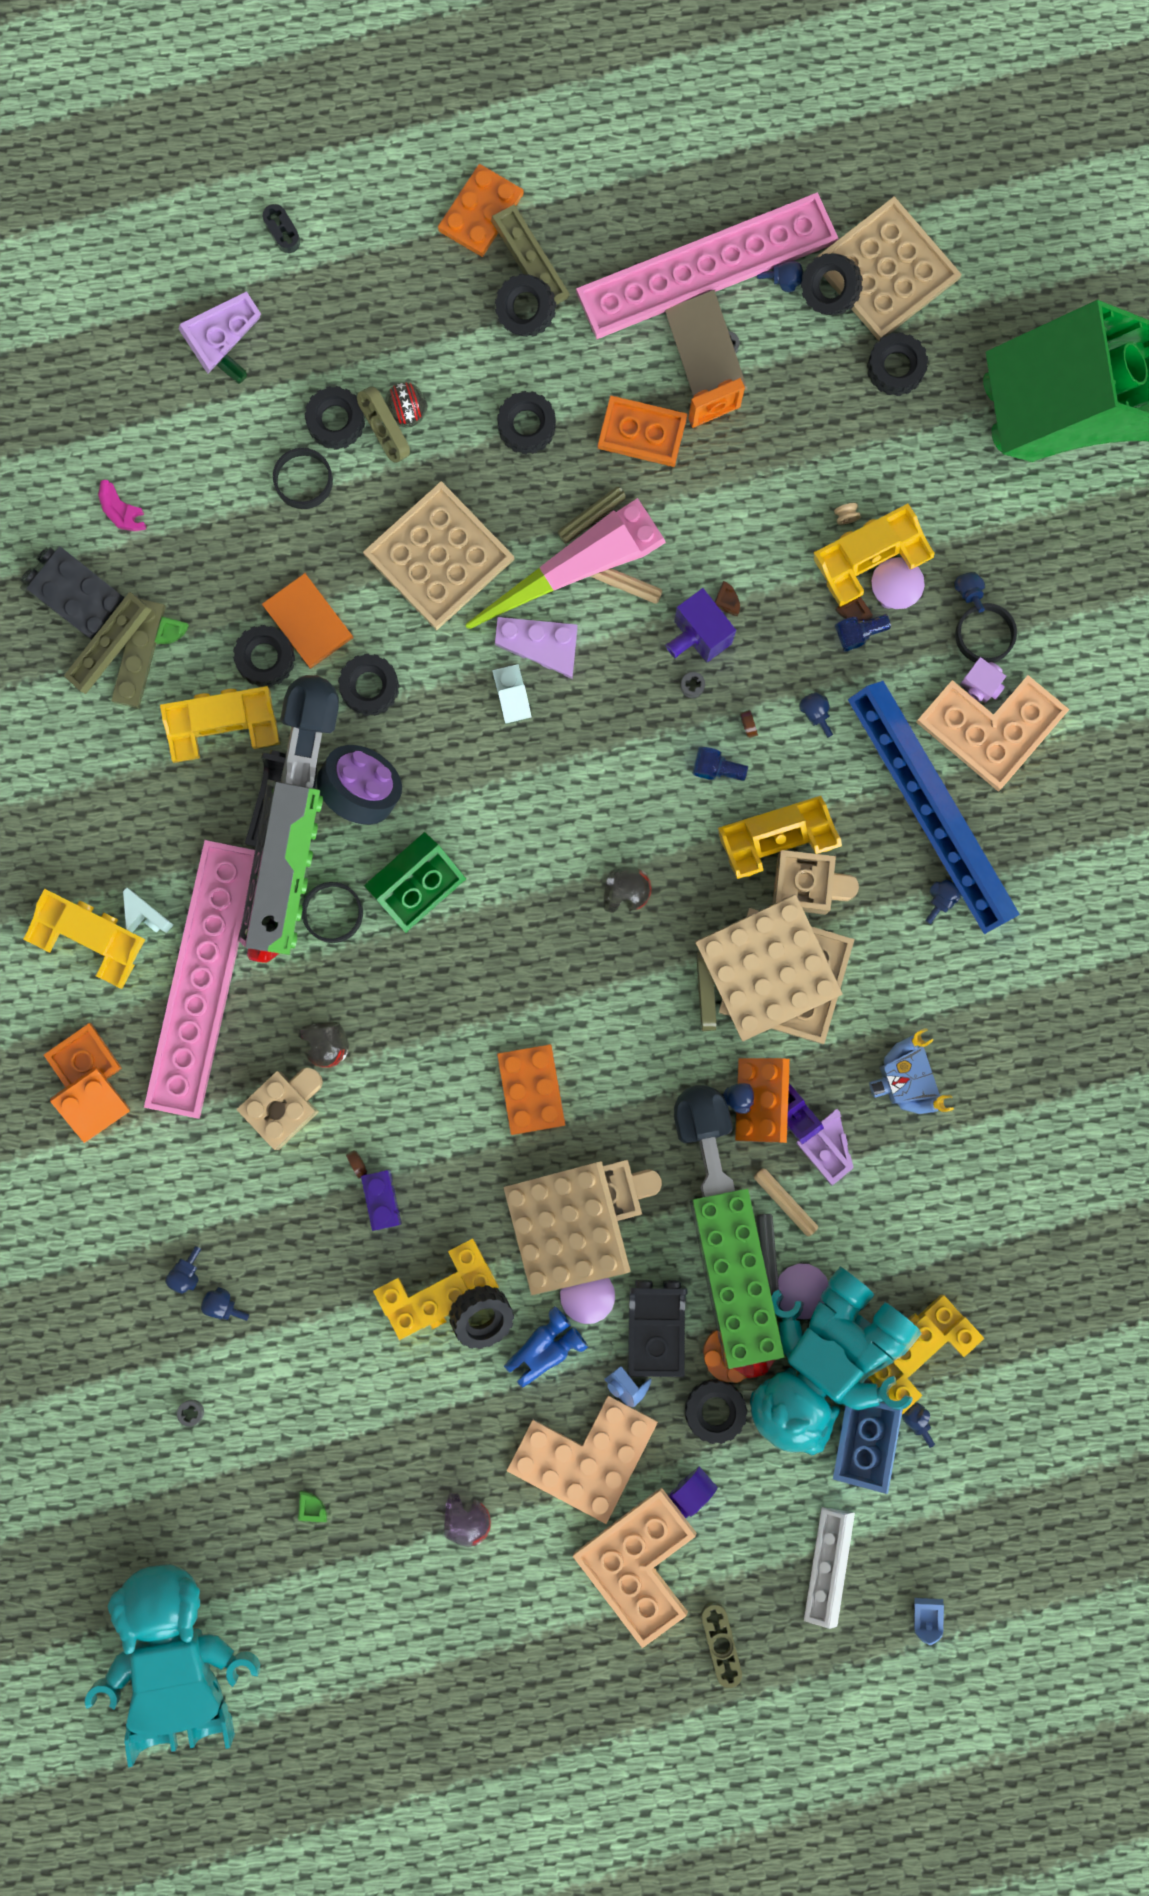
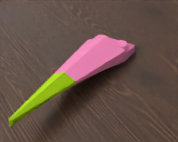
M637 498L617 512L613 510L471 619L465 626L471 629L556 589L642 558L666 543L665 539Z

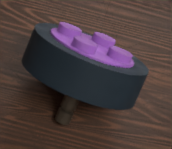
M344 745L337 747L329 754L317 775V788L320 790V796H323V801L342 818L358 824L371 825L385 820L402 794V782L393 765L379 753L363 746Z

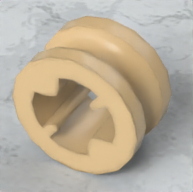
M849 503L836 508L834 513L839 516L837 524L844 525L859 520L861 515L856 512L858 504Z

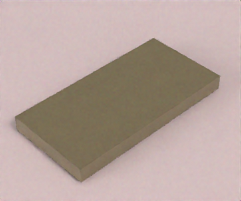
M715 290L665 310L693 396L702 390L711 391L718 388L720 383L728 379L734 381L741 378L745 386L744 391L748 390Z

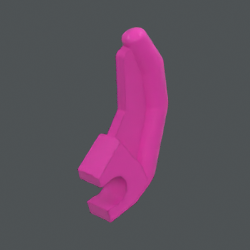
M105 479L101 480L98 492L101 507L115 526L119 529L133 532L146 530L144 522H134L137 516L144 515L142 508L122 502L113 483H109Z

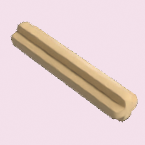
M612 568L590 576L655 604L659 602L662 595L660 588Z
M762 1168L755 1174L754 1179L806 1236H811L817 1231L818 1225L766 1169Z

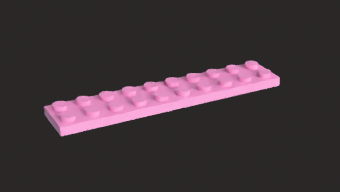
M817 192L576 288V294L597 340L662 314L666 309L712 290L717 292L757 276L762 272L772 270L774 265L794 261L827 248L839 238Z
M207 840L204 841L144 1108L200 1119L238 951L239 934L255 850Z

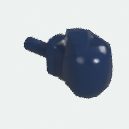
M797 261L783 262L779 265H774V271L758 274L757 279L774 278V284H780L784 292H793L803 281V267Z
M976 572L959 575L954 582L956 591L962 595L966 603L973 602L978 612L982 613L985 608L980 599L984 595L982 590L986 588L984 580Z
M817 692L805 696L799 703V709L806 714V717L813 726L820 724L825 735L829 738L833 733L825 719L830 717L828 714L830 705L827 697Z
M945 879L941 882L936 881L930 888V894L933 899L930 903L935 907L925 921L931 924L941 910L947 913L959 901L961 894L953 881Z
M739 1083L727 1087L722 1094L727 1105L740 1114L748 1113L754 1103L753 1089L748 1083Z
M194 1247L186 1261L180 1258L166 1276L165 1282L173 1291L183 1294L188 1290L195 1289L199 1279L195 1274L197 1267L192 1264L201 1251L199 1247Z
M218 1287L215 1291H208L202 1300L201 1311L206 1316L221 1320L223 1318L227 1321L230 1315L245 1321L249 1318V1314L233 1308L235 1302L230 1300L229 1291Z
M915 1402L902 1414V1419L913 1430L915 1435H922L928 1447L931 1448L935 1443L928 1433L931 1429L928 1423L930 1413L923 1405Z

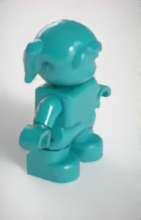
M841 1266L830 1278L827 1288L822 1292L821 1302H818L809 1328H807L804 1334L800 1321L796 1320L803 1311L804 1303L796 1301L793 1309L782 1311L780 1303L784 1296L779 1289L773 1292L771 1297L774 1311L782 1319V1322H779V1335L783 1353L793 1368H788L783 1372L775 1374L771 1379L766 1380L751 1393L750 1399L753 1422L758 1432L778 1449L793 1453L804 1452L809 1455H815L822 1452L830 1439L834 1422L841 1412L838 1406L829 1405L824 1399L826 1395L836 1403L844 1404L854 1410L880 1406V1402H885L888 1407L894 1410L905 1409L911 1404L913 1399L911 1396L905 1395L899 1401H893L889 1398V1389L896 1385L895 1376L888 1377L883 1381L881 1387H878L877 1384L863 1383L869 1376L905 1355L922 1333L919 1328L886 1302L876 1312L872 1323L859 1315V1312L874 1297V1293Z
M171 1564L149 1566L138 1570L124 1582L118 1591L111 1595L107 1607L111 1615V1622L116 1632L120 1635L123 1652L116 1655L105 1678L97 1680L85 1697V1707L89 1709L97 1701V1693H106L110 1697L109 1707L114 1710L121 1698L120 1689L124 1688L132 1679L133 1693L124 1739L128 1768L133 1767L139 1753L148 1747L169 1743L171 1752L176 1751L178 1747L176 1733L186 1730L190 1748H194L196 1742L201 1738L215 1733H223L225 1749L230 1748L235 1736L232 1715L228 1711L226 1702L223 1700L221 1687L214 1673L210 1670V1665L220 1670L225 1667L227 1669V1681L232 1687L239 1677L235 1670L236 1667L246 1666L252 1676L258 1677L260 1672V1662L255 1654L249 1651H242L233 1655L234 1650L219 1636L212 1634L203 1635L200 1629H193L200 1607V1589L187 1571Z

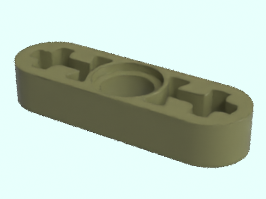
M373 386L360 391L357 394L358 404L387 457L394 463L407 458L410 455L409 445L380 392Z
M698 952L696 959L702 1032L716 1031L714 981L701 953Z
M711 1602L702 1609L701 1618L716 1677L723 1687L734 1688L741 1682L742 1671L728 1616L721 1604ZM711 1610H716L717 1614L722 1613V1616L718 1618L720 1629L726 1627V1631L719 1630L711 1635L709 1634V1631H715L713 1621L706 1619V1617L711 1615ZM719 1637H724L730 1642L728 1650L722 1653L717 1652L713 1647L714 1641ZM725 1659H728L732 1671L737 1670V1673L733 1674L732 1680H728L726 1676L721 1677V1674L725 1673L723 1663Z

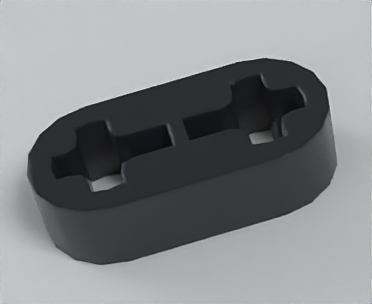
M278 204L268 205L264 209L262 216L266 228L282 252H295L300 246V237L297 229L282 206ZM272 214H275L277 217L279 216L281 225L277 226L276 222L273 219L271 220ZM283 232H286L288 237L292 238V243L288 244L287 241H284Z

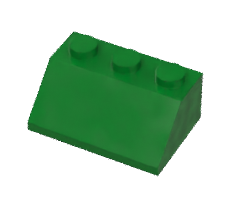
M424 832L370 879L364 887L406 933L463 883L466 878L442 848Z

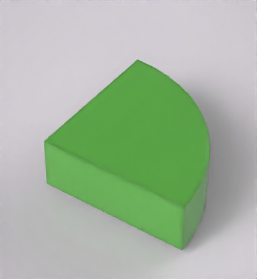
M162 616L155 642L157 644H169L177 641L187 631L188 623Z
M300 1491L298 1521L327 1522V1512L325 1506H322L321 1500L319 1501L318 1497H314V1494L310 1492Z

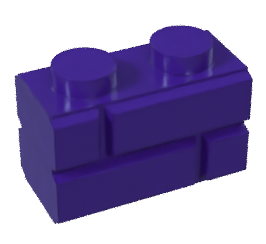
M391 1170L361 1176L372 1231L401 1225L402 1221L395 1188L392 1185Z

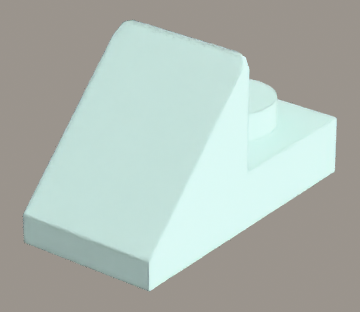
M519 664L492 670L505 724L531 718Z
M128 888L123 891L126 929L133 933L145 917L147 919L144 923L155 932L161 929L167 933L172 928L173 924L133 891Z

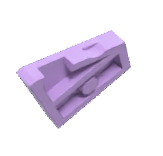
M835 1109L821 1121L824 1127L823 1130L803 1145L799 1141L796 1142L798 1147L831 1186L854 1168L840 1119L841 1114L838 1109Z

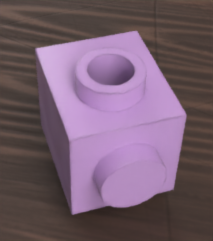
M980 657L959 685L968 690L967 693L978 702L983 701L986 703L991 697L996 700L1005 686L1001 683L1006 678V675L1002 673L1003 671L998 665L992 662L988 663Z

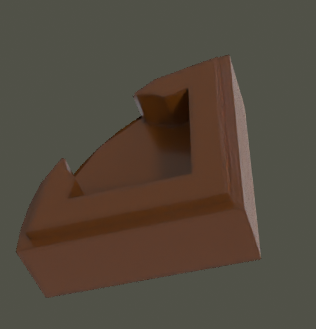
M723 581L715 603L720 610L738 617L740 610L738 595L729 583Z
M861 596L835 609L840 616L854 622L866 621L873 617Z

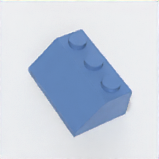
M880 1402V1406L862 1410L845 1407L833 1480L888 1494L902 1410H894L888 1407L885 1402Z

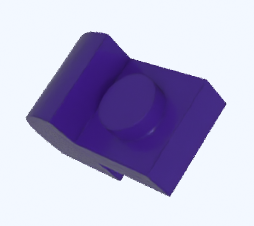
M789 1083L787 1129L803 1145L823 1130L824 1127L805 1104L804 1099Z
M699 1466L681 1480L677 1487L667 1495L682 1515L687 1518L696 1514L711 1499L718 1487Z

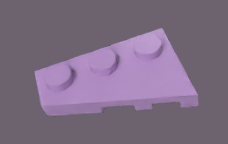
M245 292L181 323L178 329L207 374H209L259 320L261 313L249 294Z
M498 617L495 646L520 657L530 659L541 664L543 667L553 669L572 679L578 625Z

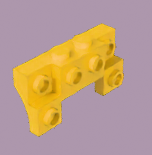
M907 503L877 520H869L862 528L854 532H846L839 540L814 552V562L827 580L828 589L841 607L864 594V589L856 578L857 575L899 553L911 570L934 558V551L922 532L916 514Z
M268 686L242 691L225 689L221 691V694L210 696L208 693L195 695L194 699L160 705L162 721L173 763L200 759L197 737L249 729L253 749L280 745L277 722Z
M822 796L718 828L720 841L728 855L730 866L737 879L749 877L763 871L760 858L780 852L781 850L810 843L815 854L842 846L841 838L835 829Z
M44 889L36 904L33 919L23 940L50 953L57 938L62 934L104 955L105 957L96 977L122 989L135 966L133 962L145 939L116 925L118 919L104 912L101 917L92 913L94 907L80 900L76 905Z
M473 1238L448 1251L457 1269V1272L410 1297L399 1277L373 1291L399 1340L429 1325L431 1329H434L446 1323L445 1317L449 1315L453 1302L455 1303L457 1297L464 1294L468 1289L471 1290L477 1286L484 1287L485 1285L499 1288Z
M941 1294L918 1316L914 1313L908 1318L919 1328L922 1334L907 1353L894 1360L892 1364L868 1377L873 1384L881 1387L883 1381L888 1377L895 1376L896 1385L889 1389V1398L893 1401H899L905 1395L913 1398L911 1404L902 1410V1414L923 1396L908 1378L946 1342H949L962 1357H965L985 1339L945 1295Z

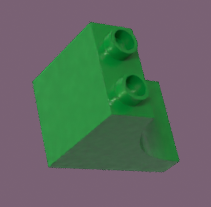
M1095 300L985 352L989 372L984 374L983 385L987 396L994 402L997 420L992 426L991 434L995 446L1002 454L1034 462L1058 453L1093 445L1126 441H1149L1148 319L1100 300Z

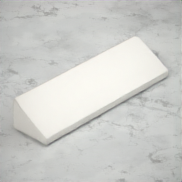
M826 1507L821 1508L804 1615L805 1622L829 1629L837 1627L855 1515L853 1512Z

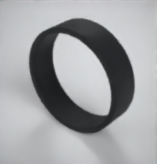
M295 448L284 453L276 462L273 470V483L279 497L287 505L297 509H310L320 505L329 496L333 486V476L327 460L319 452L309 448ZM298 456L314 457L321 461L328 470V482L325 489L319 496L309 501L289 499L278 487V475L281 468L286 462Z
M982 603L985 610L995 612L1004 618L1011 632V641L1007 651L992 658L981 657L988 663H996L1002 660L1013 648L1017 639V627L1012 615L1006 609L996 604ZM973 606L965 612L958 622L955 639L960 652L967 659L976 663L980 656L975 655L965 646L961 635L964 619L969 614L978 611L976 606Z
M325 882L319 884L306 895L303 901V923L307 930L321 941L327 943L345 941L357 932L362 923L363 907L361 901L351 888L342 883ZM328 887H339L349 891L355 897L358 904L359 913L356 924L347 934L338 938H324L317 935L310 928L307 921V907L311 898L320 890Z

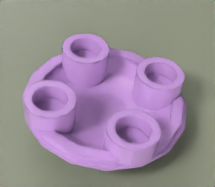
M901 557L890 558L880 563L874 570L871 580L874 595L881 605L887 609H904L915 604L922 596L925 586L924 576L919 567L917 566L910 570Z
M796 1264L788 1267L778 1277L779 1290L784 1296L780 1303L781 1309L783 1311H790L793 1309L796 1301H802L804 1303L803 1311L797 1319L812 1318L818 1302H821V1294L828 1286L827 1277L820 1269L810 1264Z
M609 1278L562 1288L560 1291L561 1305L565 1313L574 1321L583 1324L596 1323L604 1319L611 1312L615 1302V1289Z

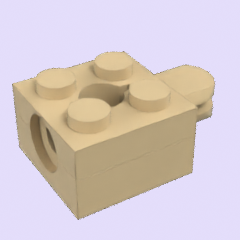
M781 850L777 857L773 904L796 894L804 912L826 915L831 910V900L849 901L853 899L858 893L859 884L852 875L834 873L836 856Z
M304 1068L289 1081L282 1072L277 1071L236 1110L274 1150H280L319 1113L308 1100L321 1089L323 1084L322 1077L316 1070Z
M628 1160L603 1166L617 1221L642 1215L639 1199L654 1196L660 1191L662 1180L659 1174L650 1169L631 1174Z

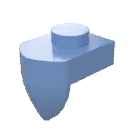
M621 1366L604 1379L608 1383L609 1391L630 1407L636 1406L643 1399L651 1384V1378H649L637 1387Z
M914 1598V1631L922 1642L932 1645L938 1642L943 1635V1599Z

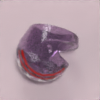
M450 1493L445 1510V1538L464 1547H473L480 1544L487 1537L491 1528V1516L488 1509L481 1502L474 1499L470 1511L466 1512L462 1507L459 1494Z

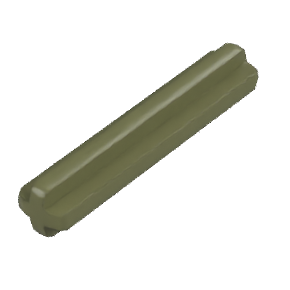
M615 487L559 529V538L565 544L570 542L626 499L624 491L620 487Z

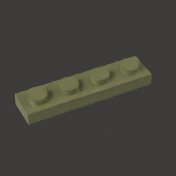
M515 204L493 215L491 222L523 274L533 275L547 283L551 287L550 290L554 292L556 305L568 299L570 295Z
M129 592L65 673L64 677L80 692L87 694L152 609L136 595Z
M143 599L140 600L152 611L126 643L111 700L113 703L140 709L156 647L155 638L161 617L164 616L166 608L164 604Z

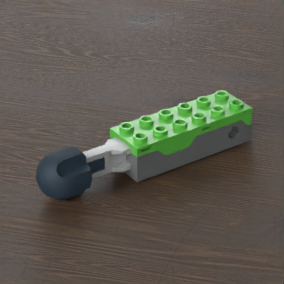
M305 675L296 679L288 687L283 701L280 720L284 725L291 726L281 781L270 779L267 781L238 940L245 948H248V959L256 962L268 963L279 953L290 955L291 948L294 949L297 943V932H294L295 923L300 921L302 916V905H299L300 896L305 894L308 879L304 878L305 869L310 867L313 852L309 850L311 839L315 840L318 824L314 823L316 812L321 811L323 796H319L320 790L313 788L322 733H332L335 730L339 710V697L335 687L327 679L317 675ZM269 916V922L265 925L262 924L263 918Z
M695 1085L685 1089L678 1096L674 1106V1120L678 1139L683 1143L699 1142L706 1177L700 1187L702 1198L690 1200V1206L724 1367L734 1369L746 1378L763 1376L767 1374L776 1359L784 1358L749 1190L735 1191L733 1180L722 1172L715 1138L727 1135L733 1129L729 1108L724 1096L717 1089L710 1086Z

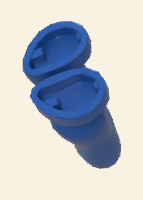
M555 1306L549 1311V1324L538 1327L525 1344L504 1365L509 1373L519 1367L522 1362L529 1366L530 1369L525 1371L517 1380V1383L522 1388L547 1370L564 1361L570 1349L583 1352L589 1347L575 1327L569 1329L558 1341H554V1338L559 1333L571 1326L570 1321Z

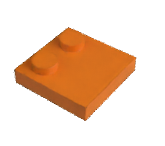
M741 378L734 381L732 379L725 380L718 385V388L711 391L702 390L693 396L688 416L692 428L741 407L745 389Z
M88 1023L44 1054V1057L65 1087L96 1066L106 1079L122 1069L91 1023Z
M97 1066L50 1098V1102L83 1143L130 1112L128 1105Z

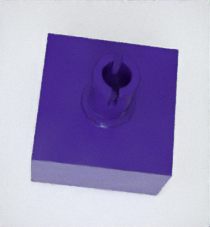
M702 588L677 606L674 622L683 633L665 644L672 657L676 659L693 645L707 663L732 645L736 629L704 588Z

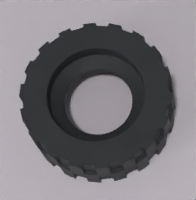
M836 253L822 254L821 257L814 258V261L807 265V269L802 275V296L806 299V304L812 307V310L826 315L843 314L846 310L853 308L855 302L859 300L860 292L863 289V277L860 274V268L854 264L855 262L852 259ZM828 271H837L844 279L843 291L835 298L825 297L820 290V280Z
M529 274L512 276L502 284L503 286L497 292V299H495V312L499 317L500 324H503L506 330L523 337L537 336L538 333H543L551 325V321L556 314L555 295L550 290L551 287L543 282V280ZM523 292L532 293L538 302L535 315L529 319L519 318L514 311V301Z
M901 332L899 334L890 333L888 336L880 338V341L874 345L867 363L868 377L871 378V383L880 392L883 391L890 396L891 394L901 396L902 394L910 393L911 390H915L919 386L927 371L928 356H926L925 347L921 345L918 339L913 338L914 336ZM896 352L906 355L910 361V370L907 374L900 377L890 375L884 365L887 356Z
M329 386L326 389L318 390L315 395L310 397V401L305 407V420L311 437L319 445L322 444L325 448L339 450V448L349 447L348 445L354 444L357 438L361 437L362 429L365 427V416L358 404L357 396L352 394L350 390L342 389L340 386ZM331 406L342 407L348 414L347 424L340 430H330L322 422L324 411Z
M521 391V393L512 394L510 398L507 397L504 400V404L500 406L499 414L497 415L498 431L501 440L505 442L508 448L510 447L516 453L534 454L539 450L545 449L546 445L550 444L552 436L555 435V411L552 409V404L543 395H538L533 391ZM522 411L534 412L540 420L538 430L531 435L520 434L514 427V418Z
M266 625L250 627L251 629L245 630L242 636L236 640L237 644L233 649V659L236 668L241 676L252 685L255 684L258 687L279 685L285 678L289 677L290 671L294 668V649L289 639L281 630L278 631L275 627H268ZM269 644L276 649L277 661L271 668L259 669L252 663L251 654L256 646Z
M369 653L362 656L357 655L351 661L349 660L340 671L341 676L338 679L339 692L346 705L354 710L355 713H361L364 716H376L381 712H386L395 703L394 700L399 694L398 677L393 666L385 658L382 659L376 654L369 655ZM367 672L377 674L382 680L380 693L372 698L362 697L356 690L357 679L360 675Z
M488 1285L484 1287L477 1286L471 1290L468 1289L464 1294L457 1297V1300L451 1306V1311H449V1322L458 1341L460 1340L462 1345H466L471 1349H483V1347L493 1346V1344L500 1342L504 1336H507L510 1328L513 1326L514 1314L505 1294L502 1291L500 1292L498 1288H492ZM487 1308L494 1310L493 1317L486 1323L479 1326H471L469 1324L470 1317L476 1312Z
M717 1379L705 1380L698 1386L696 1385L687 1396L684 1407L685 1418L691 1431L700 1440L707 1441L710 1444H723L728 1440L735 1439L734 1437L742 1432V1427L747 1421L746 1402L734 1385ZM710 1398H722L729 1406V1417L721 1425H711L702 1416V1407Z

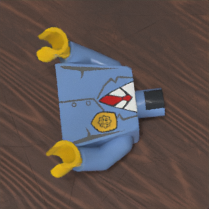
M927 1028L921 1029L914 1036L896 1043L884 1057L885 1065L880 1067L883 1078L869 1082L874 1098L888 1094L892 1104L897 1103L902 1110L917 1114L937 1112L938 1110L948 1112L954 1109V1107L946 1108L944 1106V1100L953 1097L951 1095L940 1096L924 1049L925 1046L933 1042V1039L926 1042L921 1038V1034L926 1032Z

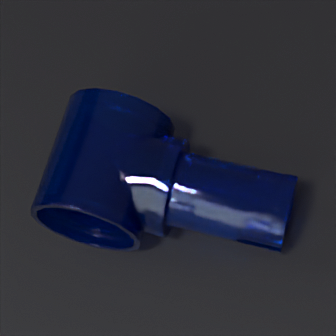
M887 614L866 621L864 619L858 620L857 617H850L838 622L834 627L843 650L850 651L864 645L871 635L890 630L891 623Z
M698 747L692 772L694 776L715 780L716 777L720 778L722 775L745 781L748 772L747 765L725 760L726 757L721 756L722 752L717 749Z

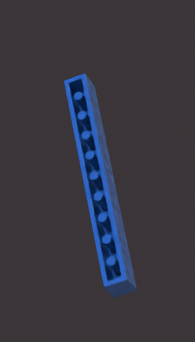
M881 681L868 685L849 698L850 705L982 932L986 934L1020 915L885 682Z

